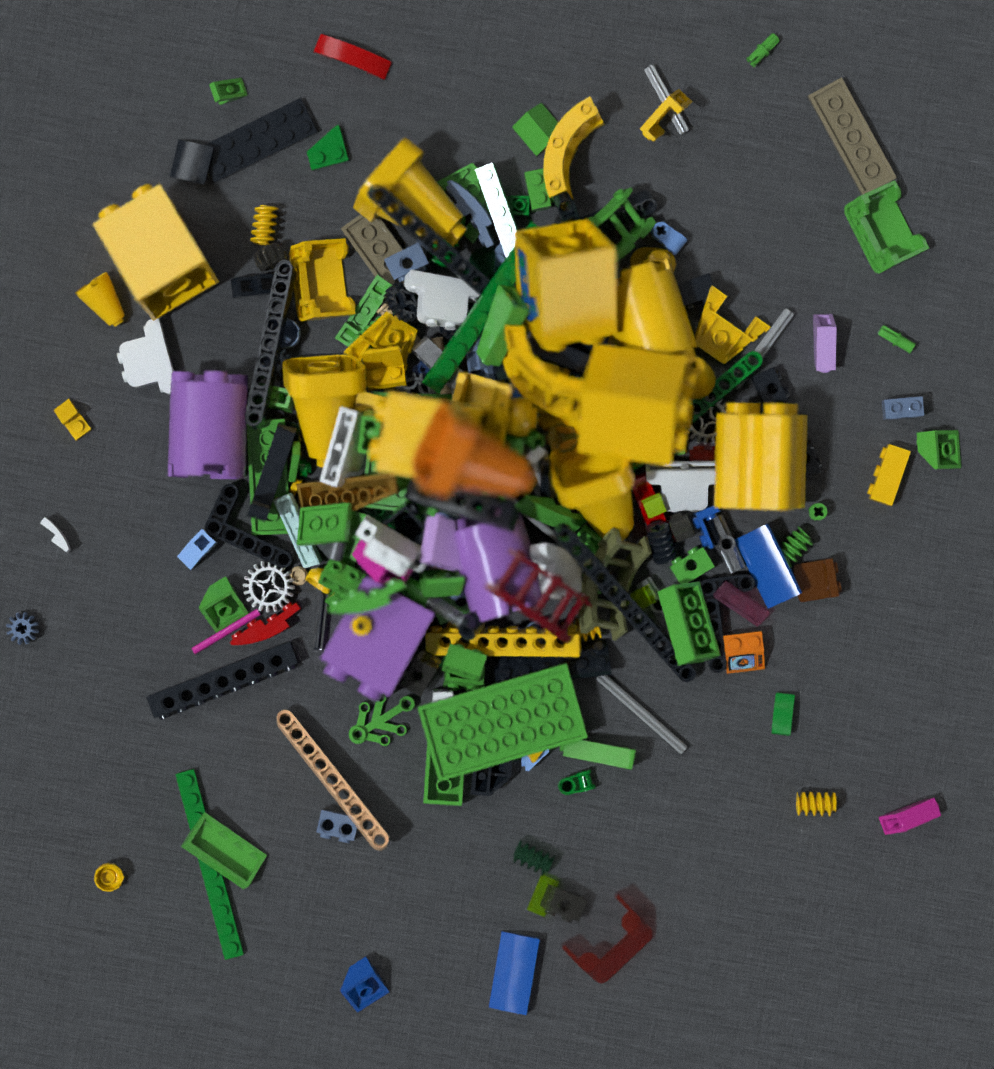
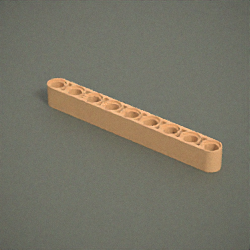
M289 710L280 711L277 715V726L369 844L375 850H384L389 841L387 833L293 713ZM288 716L291 721L288 724H282L280 718ZM294 731H300L302 733V737L300 739H294L292 737V733ZM306 746H311L314 752L306 754L303 749ZM318 761H323L326 764V767L323 769L316 768L315 763ZM335 776L338 781L336 784H329L327 778ZM347 791L350 796L348 799L343 800L339 797V793ZM353 806H358L361 808V813L355 815L350 809ZM365 821H370L373 824V828L366 830L362 824ZM377 836H381L385 839V843L377 845L374 839Z

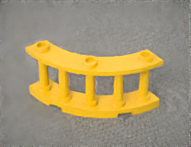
M591 97L586 98L570 109L559 121L549 138L543 167L544 181L549 198H554V196L566 191L572 200L574 199L570 187L569 170L577 147L591 132L604 125L597 106H594Z
M505 325V340L508 351L503 359V365L515 389L523 398L531 400L532 402L530 403L546 413L565 419L579 420V401L575 400L581 401L583 380L569 378L560 374L556 375L550 372L537 357L532 355L525 335V326Z

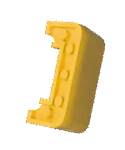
M346 238L303 241L291 246L289 257L290 263L296 270L294 296L297 317L300 321L355 315L356 303L351 297H346L342 259L346 258V255L349 253Z

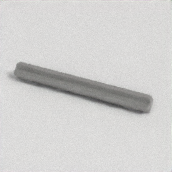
M784 309L754 350L761 354L762 359L793 318L794 314L789 309ZM748 358L750 365L755 366L758 364L756 358ZM740 370L735 377H743V372ZM747 379L737 386L736 389H741Z

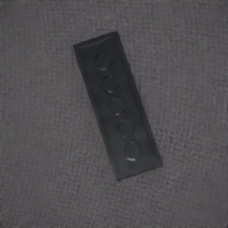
M301 98L205 144L215 148L209 169L214 183L317 134L318 132Z
M607 640L581 643V654L579 657L493 656L496 683L567 663L571 680L612 675Z

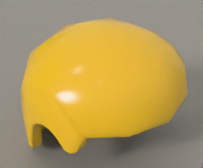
M319 567L312 568L305 580L323 593L328 594L331 590L318 583L324 569Z
M114 863L102 864L94 874L96 886L105 892H112L120 888L124 879L121 868Z

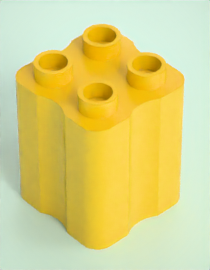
M727 403L726 413H717L714 507L767 510L805 508L807 415H798V404H764V414H761V403Z

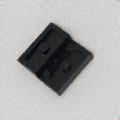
M179 139L170 177L206 185L215 148Z

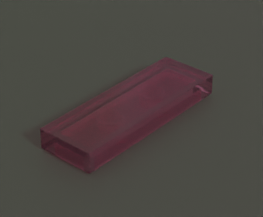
M727 581L713 594L714 598L757 627L770 614L768 609Z

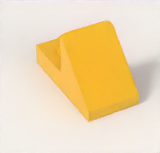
M67 399L54 409L61 423L65 425L76 441L92 430L70 399Z

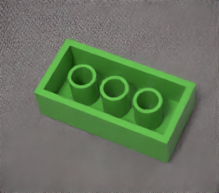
M700 582L672 585L658 591L678 666L705 662L720 656Z
M427 743L423 803L462 806L464 774L438 781Z

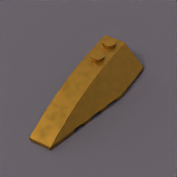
M392 473L346 477L341 487H335L320 482V480L296 484L300 508L351 503L353 512L399 492L396 474Z

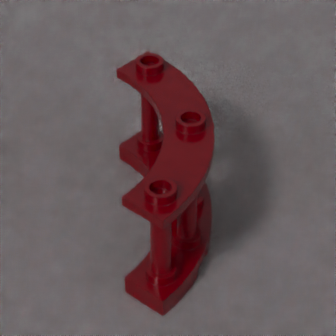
M509 549L508 552L514 559L498 583L496 582L494 585L488 581L484 588L510 606L513 603L516 604V609L521 611L522 614L542 625L541 627L568 644L572 637L567 634L569 631L567 629L583 604L590 608L593 606L588 601L589 597L582 592L578 594L562 582L564 579L556 573L551 575L526 559L527 555L519 549L516 552ZM520 562H523L533 570L518 594L511 596L505 592V586ZM539 574H542L551 582L535 607L529 608L523 604L525 601L524 597ZM559 586L566 591V594L552 616L546 619L541 616L543 613L541 610L556 587ZM572 597H574L577 601L562 624L557 627L558 619Z

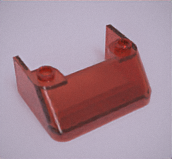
M618 892L614 894L616 899L628 910L621 919V925L627 934L601 959L591 952H586L578 957L564 942L561 944L562 949L597 983L607 982L653 936L650 926Z

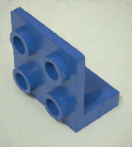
M714 505L694 513V518H692L695 529H699L702 534L699 536L703 547L707 546V549L714 548L702 519L704 518L705 521L717 517L716 513L720 512V510L714 507Z

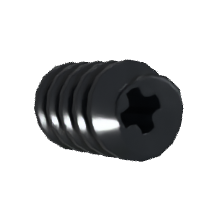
M664 521L650 523L646 527V531L648 532V542L651 545L650 549L654 557L653 561L658 565L667 564L674 560L677 554L670 526Z

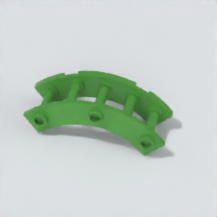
M631 187L617 190L613 194L614 197L594 217L588 218L598 230L597 226L609 218L622 236V240L614 246L615 263L628 254L635 247L633 243L640 237L643 239L656 224L653 217L641 218L627 198L633 191ZM621 205H623L635 222V226L629 233L614 213Z

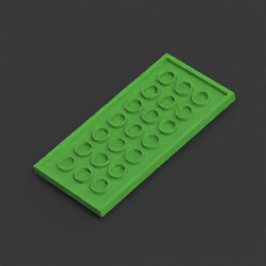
M567 663L417 706L438 781L588 738Z

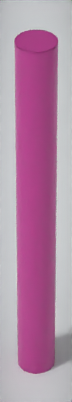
M255 609L191 648L194 654L199 653L260 616V612L258 609Z

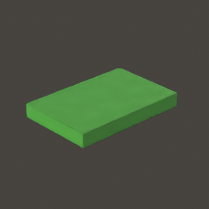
M339 503L301 507L297 545L308 546L349 542L352 504Z

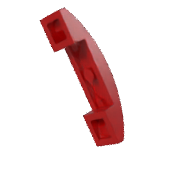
M320 34L313 51L319 55L363 70L385 80L392 63L367 50Z

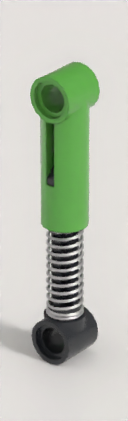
M409 576L405 583L406 587L398 590L423 608L429 607V609H432L441 617L444 616V619L446 618V620L455 624L458 627L459 634L466 640H473L485 626L484 621L481 622L477 614L466 615L463 612L460 613V610L457 611V608L454 609V606L451 608V605L448 606V603L446 601L443 602V599L440 600V597L422 598L420 582Z

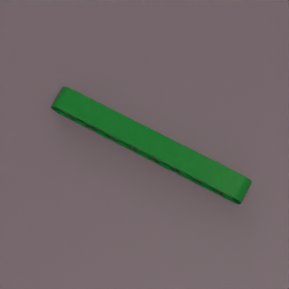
M756 351L749 352L716 380L715 386L710 393L714 397L713 402H707L704 398L690 401V405L697 406L700 410L699 414H693L691 425L758 370L762 364L760 353ZM748 358H756L758 364L755 366L750 365ZM736 369L741 370L743 377H735L733 371ZM726 382L729 385V389L722 390L719 387V383ZM632 462L633 469H639L643 465H645L646 462H641L639 464H635Z

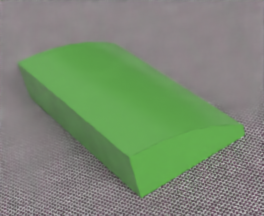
M205 812L181 845L182 848L242 889L249 887L267 856Z

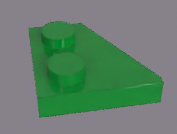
M336 125L307 151L312 171L349 161L339 125Z

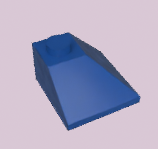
M367 957L349 967L340 989L343 996L357 1013L389 993L387 986Z

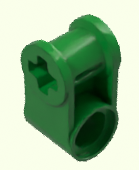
M591 769L561 778L557 784L558 790L562 794L570 795L595 789L596 786L593 785L590 775ZM564 781L571 782L572 787L569 791L562 790L561 785Z

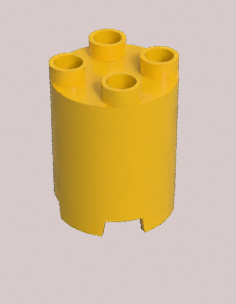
M669 258L664 259L660 263L662 271L656 272L652 262L621 271L622 277L616 279L617 334L613 335L616 347L686 356L688 359L696 357L694 349L698 346Z

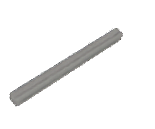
M607 675L597 677V681L676 751L682 754L687 749V746L610 677Z

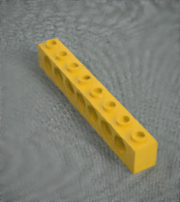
M434 625L428 628L425 633L426 655L446 656L450 644H461L465 649L480 650L487 656L579 657L581 654V631L576 629V627L569 626L567 634L572 639L568 644H559L556 641L557 637L546 629H537L536 626H528L526 629H518L517 626H508L507 628L489 626L488 628H483L473 640H469L470 643H463L457 626L442 628L440 625ZM442 637H448L451 642H443ZM480 637H486L489 643H482ZM499 638H506L508 640V643H501L499 641ZM518 638H525L527 640V643H520L518 641ZM537 638H544L546 643L540 644Z

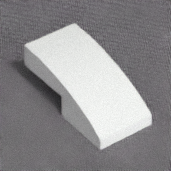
M44 517L41 524L56 534L51 541L64 551L70 552L71 547L62 531L49 518Z

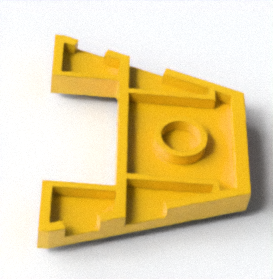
M711 286L694 337L698 347L722 364H725L740 353L746 345L754 342L764 331L767 332L771 327L755 316L745 332L739 330L716 313L727 296L714 286Z
M386 311L343 353L360 362L362 359L361 352L367 351L370 345L376 349L400 346L406 371L408 366L406 364L409 353L412 352L411 349L413 348L418 330L404 321L398 320L396 316Z

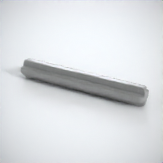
M650 65L645 69V73L663 103L670 93L655 65ZM671 108L668 114L680 135L686 133L689 127L682 114H677Z

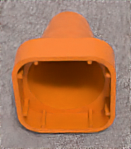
M447 402L440 403L435 410L412 461V473L420 489L443 498L447 497L452 489L514 496L519 490L526 492L534 476L533 470L528 468V462L524 457L476 426L466 409Z

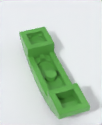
M377 274L357 305L355 315L349 317L335 338L349 347L353 343V336L358 334L360 330H364V327L370 323L376 311L385 300V291L392 284Z

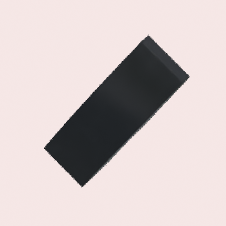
M274 274L235 277L231 279L233 298L270 295ZM281 286L278 289V293H283L286 290V286Z

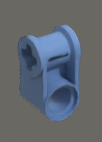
M664 222L656 223L650 232L655 240L674 255H677L688 241L681 233ZM656 227H663L664 229L662 230V232L664 233V235H657L658 230L656 229Z

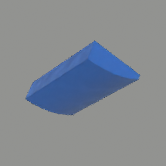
M768 524L735 539L751 576L754 578L755 584L768 609L802 593Z
M502 931L489 1008L527 1015L540 941L539 937Z

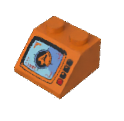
M762 631L723 635L726 674L765 669Z

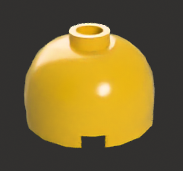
M526 398L511 399L506 427L507 434L525 437L529 435L528 433L531 429L535 428L537 410L535 407H532L531 400Z

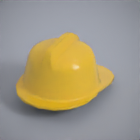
M644 247L633 253L630 259V266L632 268L652 262L656 272L662 271L660 263L664 259L669 258L674 272L676 259L666 249Z

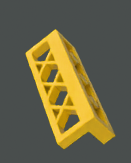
M492 382L484 431L504 444L513 386L505 384L506 382Z

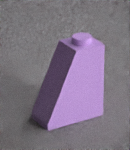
M813 314L816 371L828 373L831 370H836V324L832 314Z
M443 514L427 517L420 563L448 571H462L454 521L446 519L447 516Z

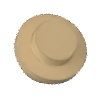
M296 566L290 570L289 579L294 578V581L291 582L292 584L303 585L306 582L305 578L308 573L305 568Z

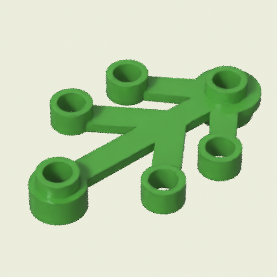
M383 693L384 700L376 701L372 720L365 726L366 713L370 711V705L367 702H362L359 705L360 712L357 725L349 730L350 740L355 744H361L368 740L380 743L382 746L389 745L391 739L388 735L379 736L368 733L375 728L394 732L399 736L405 735L407 732L405 725H393L385 722L402 711H411L415 706L414 699L410 696H404L401 698L399 705L381 715L383 703L387 698ZM405 700H409L411 702L410 707L404 706L403 703ZM362 704H366L368 706L367 711L361 710ZM402 726L405 729L403 734L398 733V727ZM358 730L362 732L360 738L355 736V732ZM382 737L388 738L387 744L381 742Z

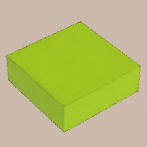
M659 493L641 500L649 519L666 512Z

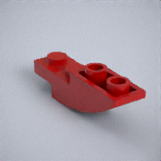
M290 602L282 608L284 612L277 616L275 613L269 617L267 624L262 619L257 621L255 618L247 624L248 629L244 632L239 630L231 636L233 640L230 641V644H252L271 638L289 628L290 624L287 622V619L302 608L297 602L294 604Z

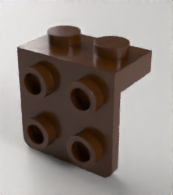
M833 558L793 566L795 580L802 592L798 595L800 602L839 596L841 584L840 581H836L835 573H838L837 562H833Z

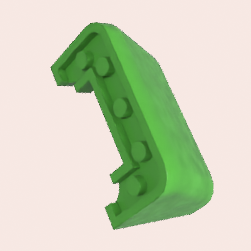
M895 180L859 196L844 207L845 216L866 258L876 273H882L929 249L927 241L922 235H912L896 203L901 197V189Z

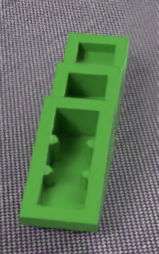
M525 495L516 503V507L521 510V513L553 527L560 523H565L575 532L587 522L582 514L571 513L570 508L555 505L553 498Z

